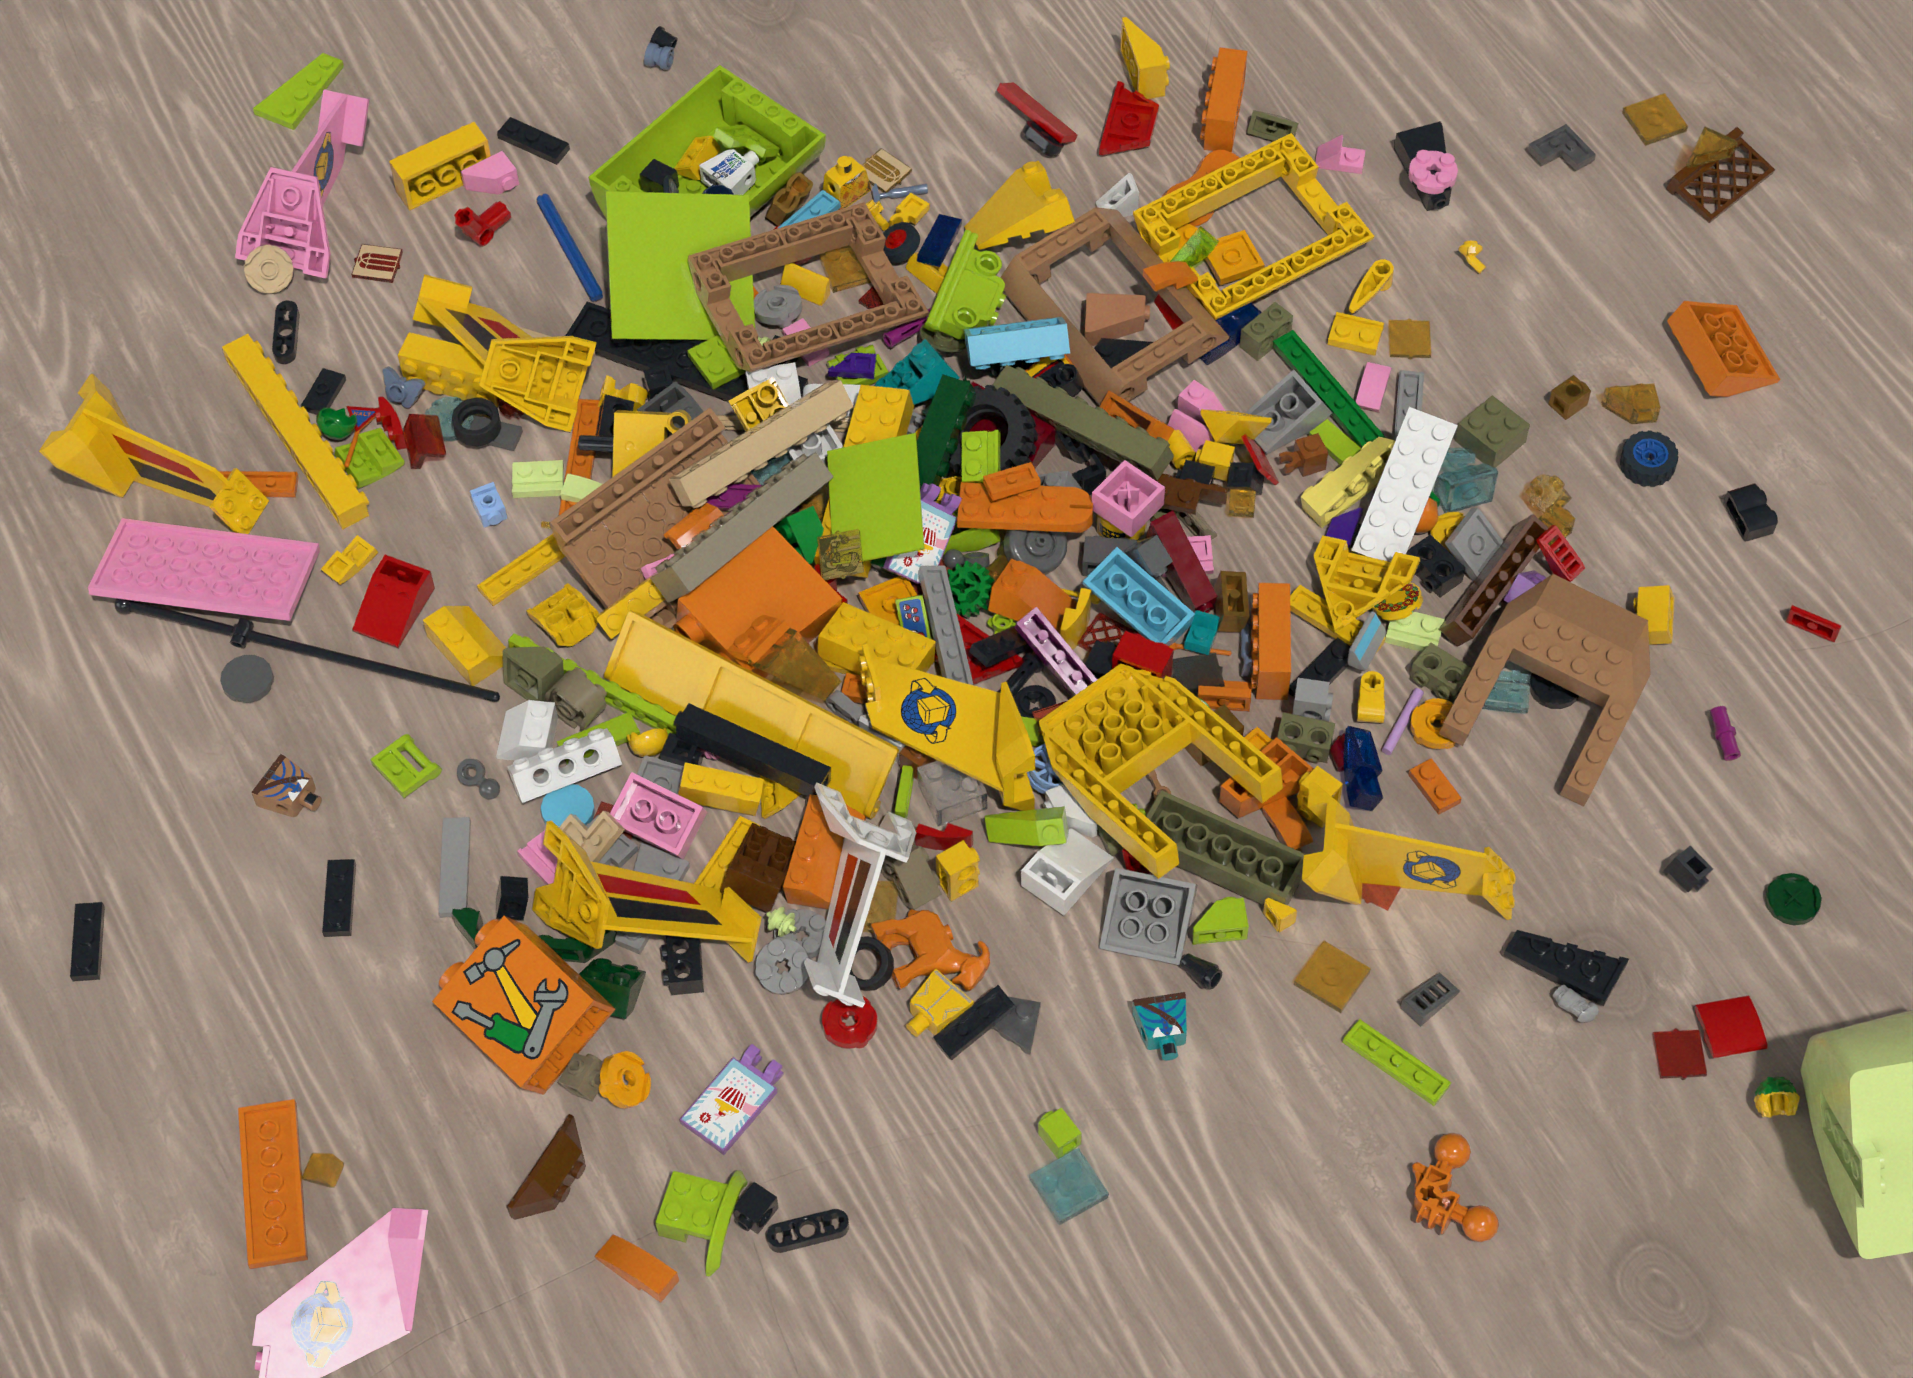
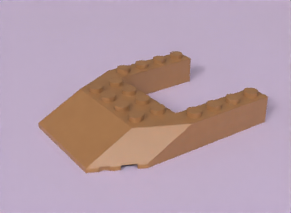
M1552 574L1506 605L1447 715L1439 735L1461 746L1464 745L1503 668L1509 660L1603 707L1560 793L1561 796L1584 807L1651 675L1648 620Z

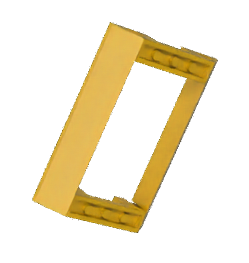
M1292 133L1133 211L1140 236L1164 263L1173 261L1186 262L1196 274L1198 281L1185 287L1214 320L1373 240L1375 237L1347 201L1337 205L1318 182L1316 175L1319 166ZM1282 177L1328 236L1220 291L1210 273L1206 272L1199 275L1178 248L1181 236L1175 229Z

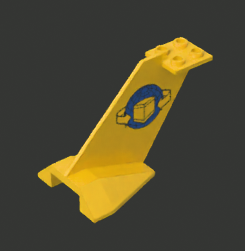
M862 645L863 655L859 656L860 677L862 685L867 687L866 697L868 703H865L873 729L999 790L1004 806L1021 811L1035 810V797L1027 772L1035 770V754L1007 682L1001 683V693L871 658L868 645Z
M1309 783L1308 808L1325 824L1324 850L1304 855L1302 880L1316 893L1355 905L1361 904L1363 884L1483 896L1506 920L1512 919V908L1515 905L1513 897V884L1516 881L1515 873L1490 847H1484V853L1355 827L1350 813L1316 783Z

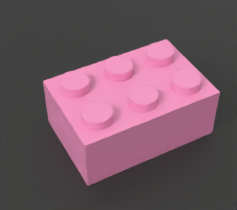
M631 772L610 812L625 829V832L681 859H684L708 813L702 806Z

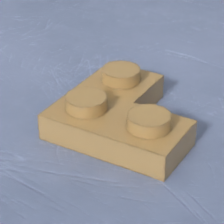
M602 811L589 829L573 814H570L560 826L563 831L586 851L590 861L597 863L625 830L607 811Z

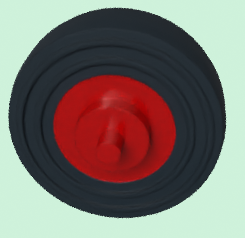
M896 223L883 233L886 238L883 251L890 263H900L907 260L919 247L920 235L910 223Z

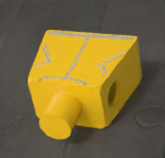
M935 969L911 999L910 1013L914 1018L906 1024V1027L915 1037H918L926 1029L937 1035L974 1004V1001L939 970Z

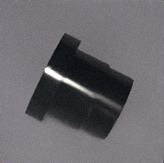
M658 26L650 42L658 44L659 47L669 46L675 48L678 38L666 32L665 28Z

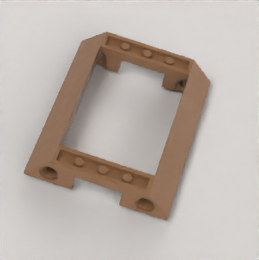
M865 202L688 256L695 291L737 368L748 372H753L929 315V311L909 277L899 278L883 249L886 238ZM850 245L884 305L767 341L761 345L758 340L759 335L753 324L745 326L730 300L731 285L729 282Z
M1093 208L1075 219L1074 223L1058 229L1015 255L1000 277L1005 283L1004 294L1027 321L1062 317L1065 320L1070 354L1066 355L1075 365L1083 379V387L1099 406L1109 390L1129 401L1148 389L1147 377L1181 356L1189 364L1229 339V335L1185 286L1176 290L1173 285H1170L1156 292L1184 324L1113 368L1108 366L1039 284L1051 277L1049 265L1084 244L1093 252L1103 246V243L1110 238L1142 276L1143 269L1164 263L1121 213L1115 209Z

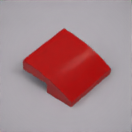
M1750 996L1695 1005V1014L1704 1030V1041L1713 1058L1768 1048L1761 1021Z

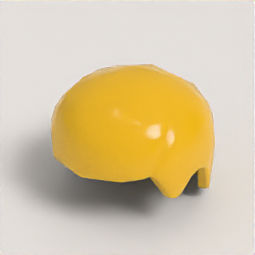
M666 728L651 729L640 735H637L635 732L627 735L631 750L641 757H653L661 753L668 737Z

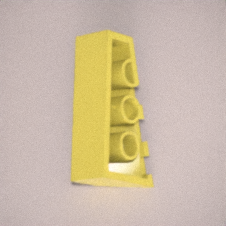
M1378 437L1373 442H1367L1356 455L1346 458L1339 468L1328 472L1318 484L1308 487L1301 496L1302 509L1321 528L1325 527L1332 521V518L1342 514L1378 486L1395 440Z

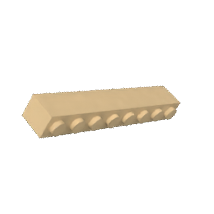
M829 380L669 478V481L682 506L700 507L707 502L706 498L725 492L728 489L727 485L730 483H737L747 478V473L751 470H759L768 464L767 460L786 454L788 447L793 444L796 446L804 443L808 439L807 436L809 434L825 430L828 427L827 423L830 421H838L847 415L846 412L854 406L841 380Z

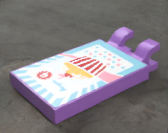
M923 483L920 491L925 549L888 556L883 567L920 586L918 570L920 566H939L957 521V517L952 515V513L958 508L962 499L955 494L950 496L944 493L940 505L934 502V500L937 498L941 488L934 484L928 485L926 483Z
M753 1044L745 1051L741 1061L734 1057L680 1118V1123L723 1155L727 1153L778 1093L777 1088L773 1085L784 1075L781 1071L782 1065L774 1059L767 1066L764 1073L755 1068L762 1060V1057L759 1055L760 1049Z

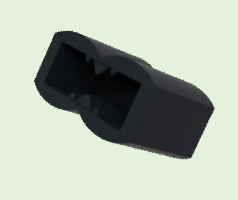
M1755 483L1727 491L1724 499L1725 507L1730 517L1735 521L1736 528L1745 542L1773 534L1778 524L1776 512L1771 510L1766 504L1767 497L1765 492L1760 490Z

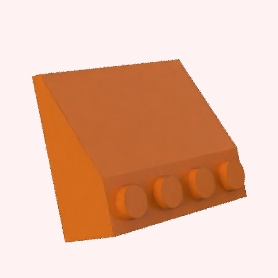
M1683 301L1667 320L1673 335L1678 339L1684 354L1690 360L1695 373L1699 376L1705 391L1710 396L1729 397L1772 385L1781 380L1737 305Z

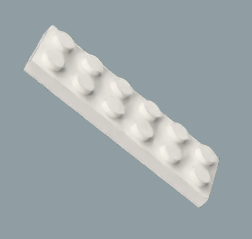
M1409 407L1352 548L1353 552L1391 562L1395 552L1407 553L1458 425Z

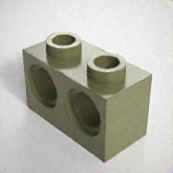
M1274 302L1241 329L1240 348L1256 361H1259L1273 349V341L1292 330L1293 315Z
M1430 643L1414 661L1410 677L1418 685L1425 686L1435 692L1440 699L1448 700L1454 704L1472 668L1435 644Z
M1283 712L1277 738L1301 758L1308 759L1314 763H1327L1335 723ZM1287 736H1294V737H1296V738L1291 739V738H1288ZM1314 741L1321 742L1322 744H1316Z

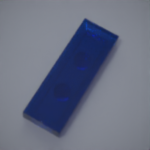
M939 214L917 255V262L940 267L962 226V219Z

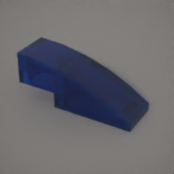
M1250 302L1215 320L1229 335V339L1199 358L1206 365H1209L1240 344L1241 329L1262 312Z
M1348 726L1345 730L1344 778L1350 807L1373 811L1383 799L1377 778L1383 771L1371 731Z

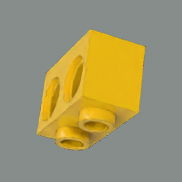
M964 840L936 855V874L940 880L939 886L951 902L979 886L978 875L980 871L978 862L980 858L973 847L969 848Z

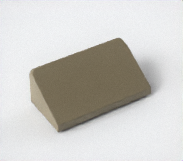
M1197 511L1196 515L1180 512L1179 519L1194 536L1211 535V540L1217 537V533Z

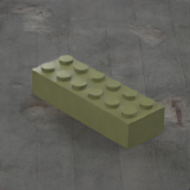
M1160 791L1146 816L1177 844L1178 867L1264 905L1265 899L1270 898L1288 906L1302 880L1303 859L1306 854L1165 791Z

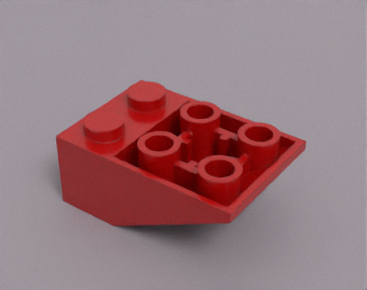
M385 554L372 574L352 630L399 648L435 589L431 571Z

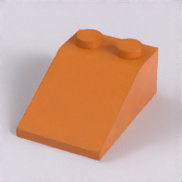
M1110 390L1099 406L1109 416L1113 418L1121 417L1129 426L1135 429L1136 427H1141L1154 438L1161 437L1168 441L1174 431V428Z
M1011 559L992 586L988 611L1019 621L1037 607L1060 634L1065 608L1076 609L1077 602L1036 567Z

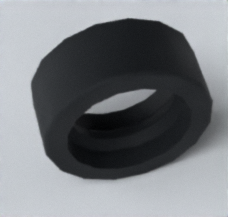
M485 398L467 399L459 403L453 411L452 423L455 435L460 442L468 446L478 447L487 445L494 441L500 433L501 421L498 408L493 402ZM484 414L491 417V422L482 429L468 430L462 427V422L471 415Z
M869 936L860 937L856 953L863 948L875 949L880 954L882 964L879 972L871 979L863 980L857 978L852 969L849 975L855 976L860 990H876L884 986L891 978L894 970V958L890 949L881 941Z

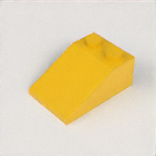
M1122 17L1120 50L1134 91L1143 94L1146 99L1165 96L1166 86H1169L1167 70H1170L1168 56H1164L1162 48L1127 17Z

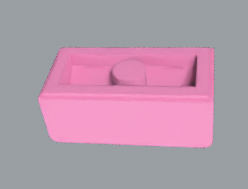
M1174 409L1168 425L1174 428V430H1180L1196 453L1198 448L1203 449L1205 440L1215 442L1207 426Z

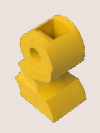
M606 375L601 388L598 407L601 406L605 394L634 401L633 411H637L638 408L645 404L648 396L646 389L634 383H630L620 390L615 389L616 380Z

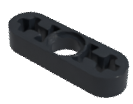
M290 300L280 302L275 310L272 352L276 362L280 364L293 362L297 354L300 314L297 304ZM287 311H289V320H286L284 316ZM284 329L293 330L287 336L280 335V332ZM283 345H286L288 349L285 351V354H281L284 349Z
M832 1209L776 1223L767 1231L768 1246L774 1252L783 1253L838 1239L847 1234L849 1219L844 1211ZM833 1219H837L840 1222V1228L835 1229L831 1225ZM823 1221L825 1233H821V1226L819 1222ZM804 1225H813L816 1228V1233L813 1236L804 1237L800 1234V1229ZM795 1228V1235L797 1240H793L791 1229ZM777 1233H782L784 1237L783 1243H779L776 1239Z

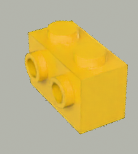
M1670 585L1638 587V597H1634L1635 613L1648 620L1649 645L1672 643L1675 597Z
M1316 766L1311 773L1307 771L1299 781L1300 790L1297 794V811H1299L1304 819L1311 820L1323 828L1325 824L1308 808L1309 783H1316L1338 803H1340L1343 783L1319 766Z

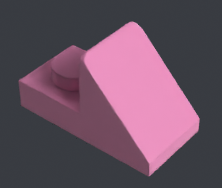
M1343 135L1318 146L1315 163L1320 169L1362 174L1366 150L1342 147Z

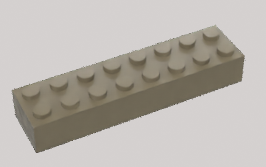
M816 452L809 456H806L804 453L795 460L789 461L781 468L782 470L779 473H775L763 482L764 485L748 493L745 500L736 503L728 509L726 515L714 520L710 524L711 527L699 532L692 538V542L680 547L673 553V557L669 560H664L655 567L657 572L650 579L668 603L695 589L833 478V475Z

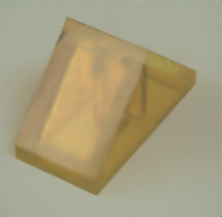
M1705 126L1686 165L1688 168L1730 158L1738 143L1736 140Z

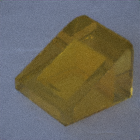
M312 1153L302 1179L334 1188L343 1170L344 1162L330 1153Z

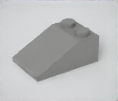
M1292 370L1245 412L1247 414L1272 418L1271 423L1255 438V441L1267 454L1310 432L1332 414L1329 408L1295 370Z

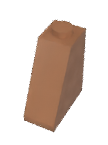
M1087 293L1085 339L1091 346H1095L1101 338L1117 339L1144 330L1145 320L1150 319V305H1145L1146 295Z

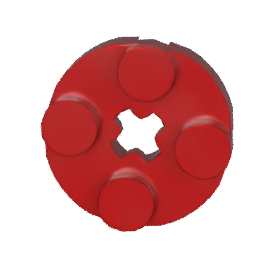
M863 996L865 1001L863 1008L854 1004L852 1006L846 1005L839 999L833 1002L831 1000L825 1006L822 1013V1027L825 1037L829 1042L849 1049L864 1048L868 1044V1041L876 1033L878 1019L876 1010H874L867 998ZM849 1016H853L856 1024L846 1026V1023L842 1021L843 1019L848 1020Z

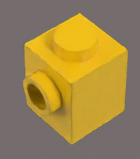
M1205 440L1203 449L1198 448L1195 462L1214 466V478L1227 481L1230 462H1234L1235 447Z

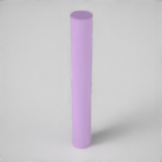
M1415 688L1382 748L1384 754H1392L1411 719L1413 710L1418 706L1424 694L1421 689Z

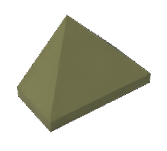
M1253 110L1247 133L1276 141L1290 133L1295 137L1299 123L1279 115Z

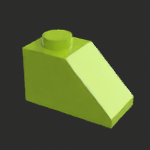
M1225 897L1222 900H1216L1193 927V945L1246 940L1249 925L1244 898Z

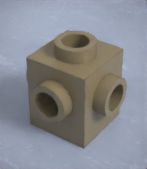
M574 1053L558 1082L571 1094L593 1102L601 1083L600 1070L602 1061L589 1053L586 1056Z

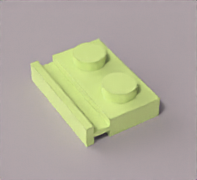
M563 460L513 462V498L561 496L560 493L564 485Z
M1412 611V615L1407 618L1390 620L1385 643L1423 652L1430 643L1438 646L1442 633L1439 628L1445 622V619Z

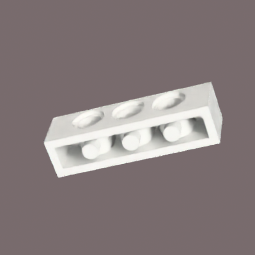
M600 728L590 731L588 736L580 739H569L562 746L554 749L545 748L539 751L536 756L519 758L512 765L507 766L516 793L521 802L524 803L622 765L613 736L607 728ZM594 749L592 756L588 758L583 757L587 750ZM569 759V763L565 767H558L560 761ZM537 769H545L541 776L533 777Z

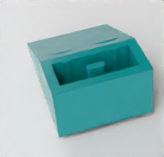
M924 339L921 343L914 346L912 351L903 360L897 362L889 373L880 378L875 386L907 389L910 391L913 404H917L934 398L942 374L956 379L960 377L943 356Z

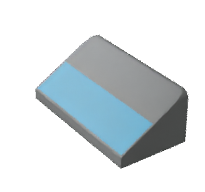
M1373 611L1369 613L1348 655V665L1362 671L1367 670L1386 635L1384 626Z

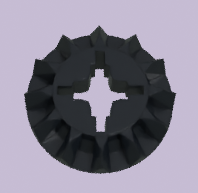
M1030 685L1022 688L1014 699L1021 717L1035 718L1034 714L1056 708L1054 694L1046 687L1040 685ZM1037 701H1040V708L1034 707L1030 710V702L1035 704Z

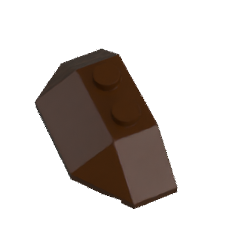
M568 1114L558 1132L507 1205L510 1217L514 1220L555 1210L559 1202H564L568 1197L571 1189L570 1186L575 1178L579 1179L584 1173L586 1164L573 1115Z

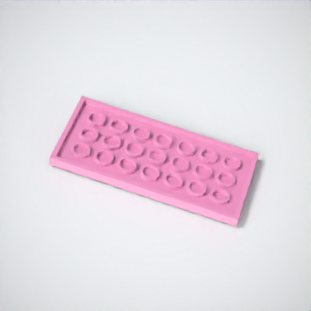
M122 518L88 586L89 595L290 621L318 557L320 547L319 543Z

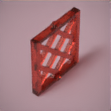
M1099 612L1090 626H1087V630L1078 641L1077 646L1091 652L1092 647L1089 645L1094 644L1096 640L1101 642L1121 640L1123 636L1121 630L1130 633L1138 632ZM1101 621L1103 627L1094 629L1095 624ZM1105 621L1111 624V626H1106ZM1117 629L1118 635L1109 637L1108 630ZM1104 631L1106 638L1097 639L1095 633ZM1092 634L1093 640L1084 642L1087 635Z

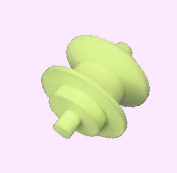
M783 906L775 909L772 913L769 911L766 915L769 917L768 930L772 931L777 928L779 937H783L785 934L790 933V931H796L794 926L795 914L792 912L785 915V908Z

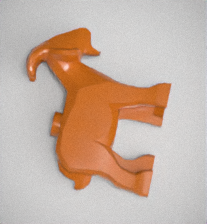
M911 909L908 912V917L904 919H889L870 924L876 939L887 946L890 951L898 945H910L916 959L909 964L895 968L891 975L895 986L900 989L908 986L912 979L918 976H930L937 969L943 975L960 972L958 976L952 979V983L961 984L966 991H971L984 977L990 965V951L984 942L978 941L980 948L978 949L980 954L978 957L954 948L951 942L954 938L949 925L943 926L939 916L929 910L916 911Z

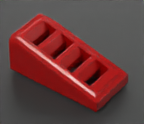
M1551 525L1536 539L1553 574L1571 582L1585 569L1582 560L1556 525ZM1554 538L1555 541L1549 546L1548 543Z

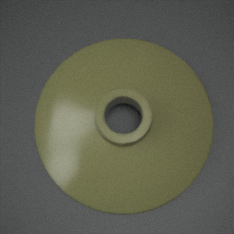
M924 325L920 329L922 340L926 339L937 351L958 352L966 348L965 339H957L941 331L932 332L923 328Z

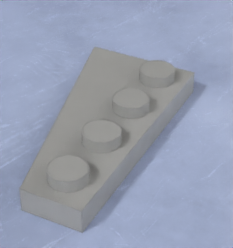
M641 842L634 871L682 881L690 868L689 861ZM617 931L615 942L620 947L641 954L652 934Z

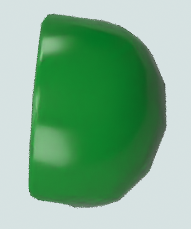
M323 408L316 416L319 430L325 436L334 440L347 438L358 423L357 416L352 415L348 417L344 408L339 410Z

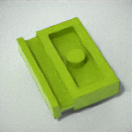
M998 430L992 432H962V483H983V476L1000 471V432Z

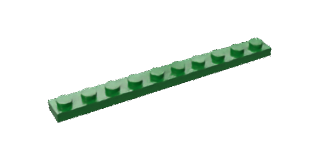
M1294 330L1273 341V348L1329 408L1332 412L1331 416L1361 449L1367 442H1373L1378 437L1386 438ZM1431 491L1429 498L1437 502V507L1440 506V499Z

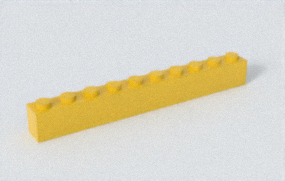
M246 334L222 346L226 362L341 529L343 530L368 517L367 505H369V501L363 491L358 492L356 481L351 474L346 475L343 462L339 457L335 458L332 455L334 452L330 443L327 440L323 441L318 426L315 423L311 424L309 422L308 412L304 406H298V399L292 390L288 391L286 389L287 384L281 373H275V366L269 357L265 358L263 356L264 351L257 340L253 341L249 334Z

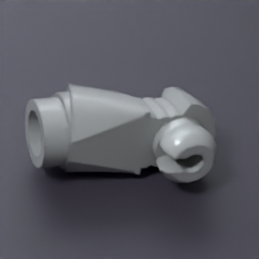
M1565 985L1560 986L1553 994V997L1558 1002V1006L1577 1016V1021L1581 1023L1593 1021L1599 1013V1008L1595 1003H1586L1585 998Z

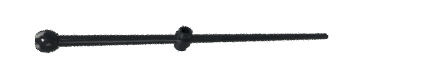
M118 598L115 600V609L121 614H128L134 611L229 635L232 637L230 644L238 648H245L246 643L253 641L497 702L500 699V695L496 691L252 630L254 623L244 618H240L238 623L232 626L133 600Z

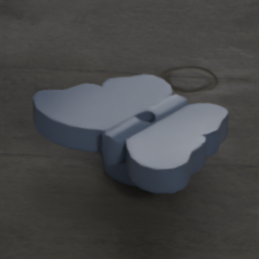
M390 366L383 369L388 400L390 402H401L405 408L413 406L418 399V395L421 394L425 382L417 378L406 381L405 377L400 378L397 372Z

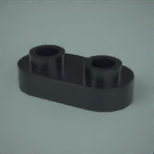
M1027 121L1022 129L1025 134L1024 137L1028 141L1039 145L1041 151L1048 156L1059 155L1064 147L1063 143L1055 140L1034 121Z

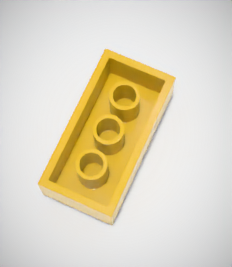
M472 122L412 151L390 160L389 163L396 192L410 211L463 186L461 171L491 155L487 138L476 123Z
M411 332L408 333L398 353L402 375L406 378V381L414 378L422 379L425 382V386L422 388L438 395L452 396L458 400L476 397L485 398L498 407L501 399L479 386L484 365L465 346Z
M845 602L842 603L818 635V657L859 675L861 671L859 656L863 655V644L868 645L871 658L927 673L934 663L936 641Z

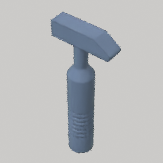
M876 183L872 188L874 202L880 201V198L885 197L894 199L906 197L909 193L914 195L928 193L927 184L891 189L889 192L880 194Z
M1249 623L1246 624L1245 629L1241 630V656L1244 658V665L1241 671L1242 677H1248L1252 665V659H1249L1251 657V624Z

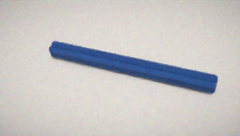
M546 193L537 197V204L588 296L593 302L601 300L603 298L602 290L552 200Z

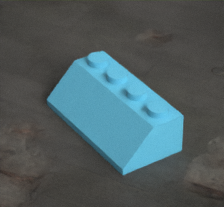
M1062 317L964 329L969 363L971 366H975L976 369L990 368V364L1000 363V366L1014 365L1016 360L1024 359L1026 363L1040 361V357L1047 356L1052 360L1062 359L1065 357L1064 354H1070L1067 323Z
M1118 547L1082 582L1085 587L1091 589L1092 593L1142 636L1151 641L1161 642L1170 646L1192 625L1195 613Z

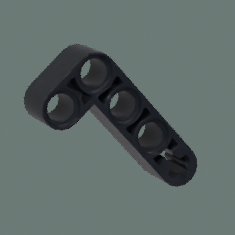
M1072 364L1061 365L1040 377L1053 388H1056V386L1060 387L1071 397L1078 394L1084 385L1078 370ZM1057 431L1074 462L1084 463L1090 459V455L1093 452L1091 447ZM1079 442L1080 446L1076 448L1074 443Z

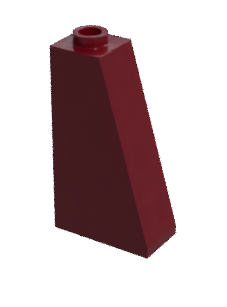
M1171 511L1151 521L1146 538L1157 535L1173 562L1166 566L1167 571L1165 574L1184 605L1193 612L1198 610L1209 613L1214 609L1218 596L1174 511Z

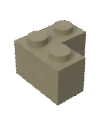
M914 843L906 863L885 855L881 868L883 876L894 882L904 905L913 910L941 895L938 887L940 880L937 874L930 870L927 863L930 861L927 852L923 847H919Z

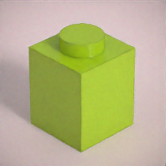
M1062 1107L1055 1112L1049 1111L1041 1117L1040 1122H1038V1135L1058 1160L1081 1145L1082 1133Z

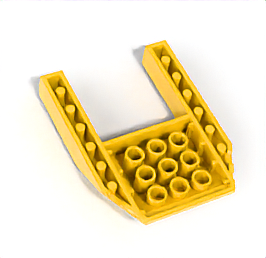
M1119 664L1039 720L1053 771L1088 816L1158 879L1179 865L1177 844L1122 796L1121 793L1191 743L1262 804L1283 789L1281 768L1180 682L1168 676L1163 679L1152 676L1149 671L1135 670L1131 666Z

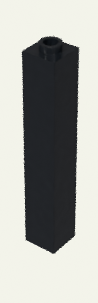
M688 703L684 711H679L675 718L674 725L676 726L677 738L805 796L810 797V794L817 795L814 788L816 783L828 786L831 781L830 766Z

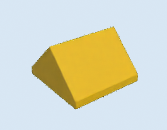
M1201 409V416L1215 442L1244 444L1241 438L1244 434L1254 440L1272 420L1270 417L1235 411Z

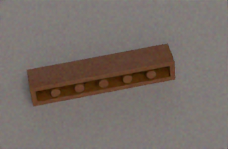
M1534 514L1517 523L1439 628L1457 647L1475 637L1511 588L1518 574L1522 573L1540 547L1536 539L1548 527Z

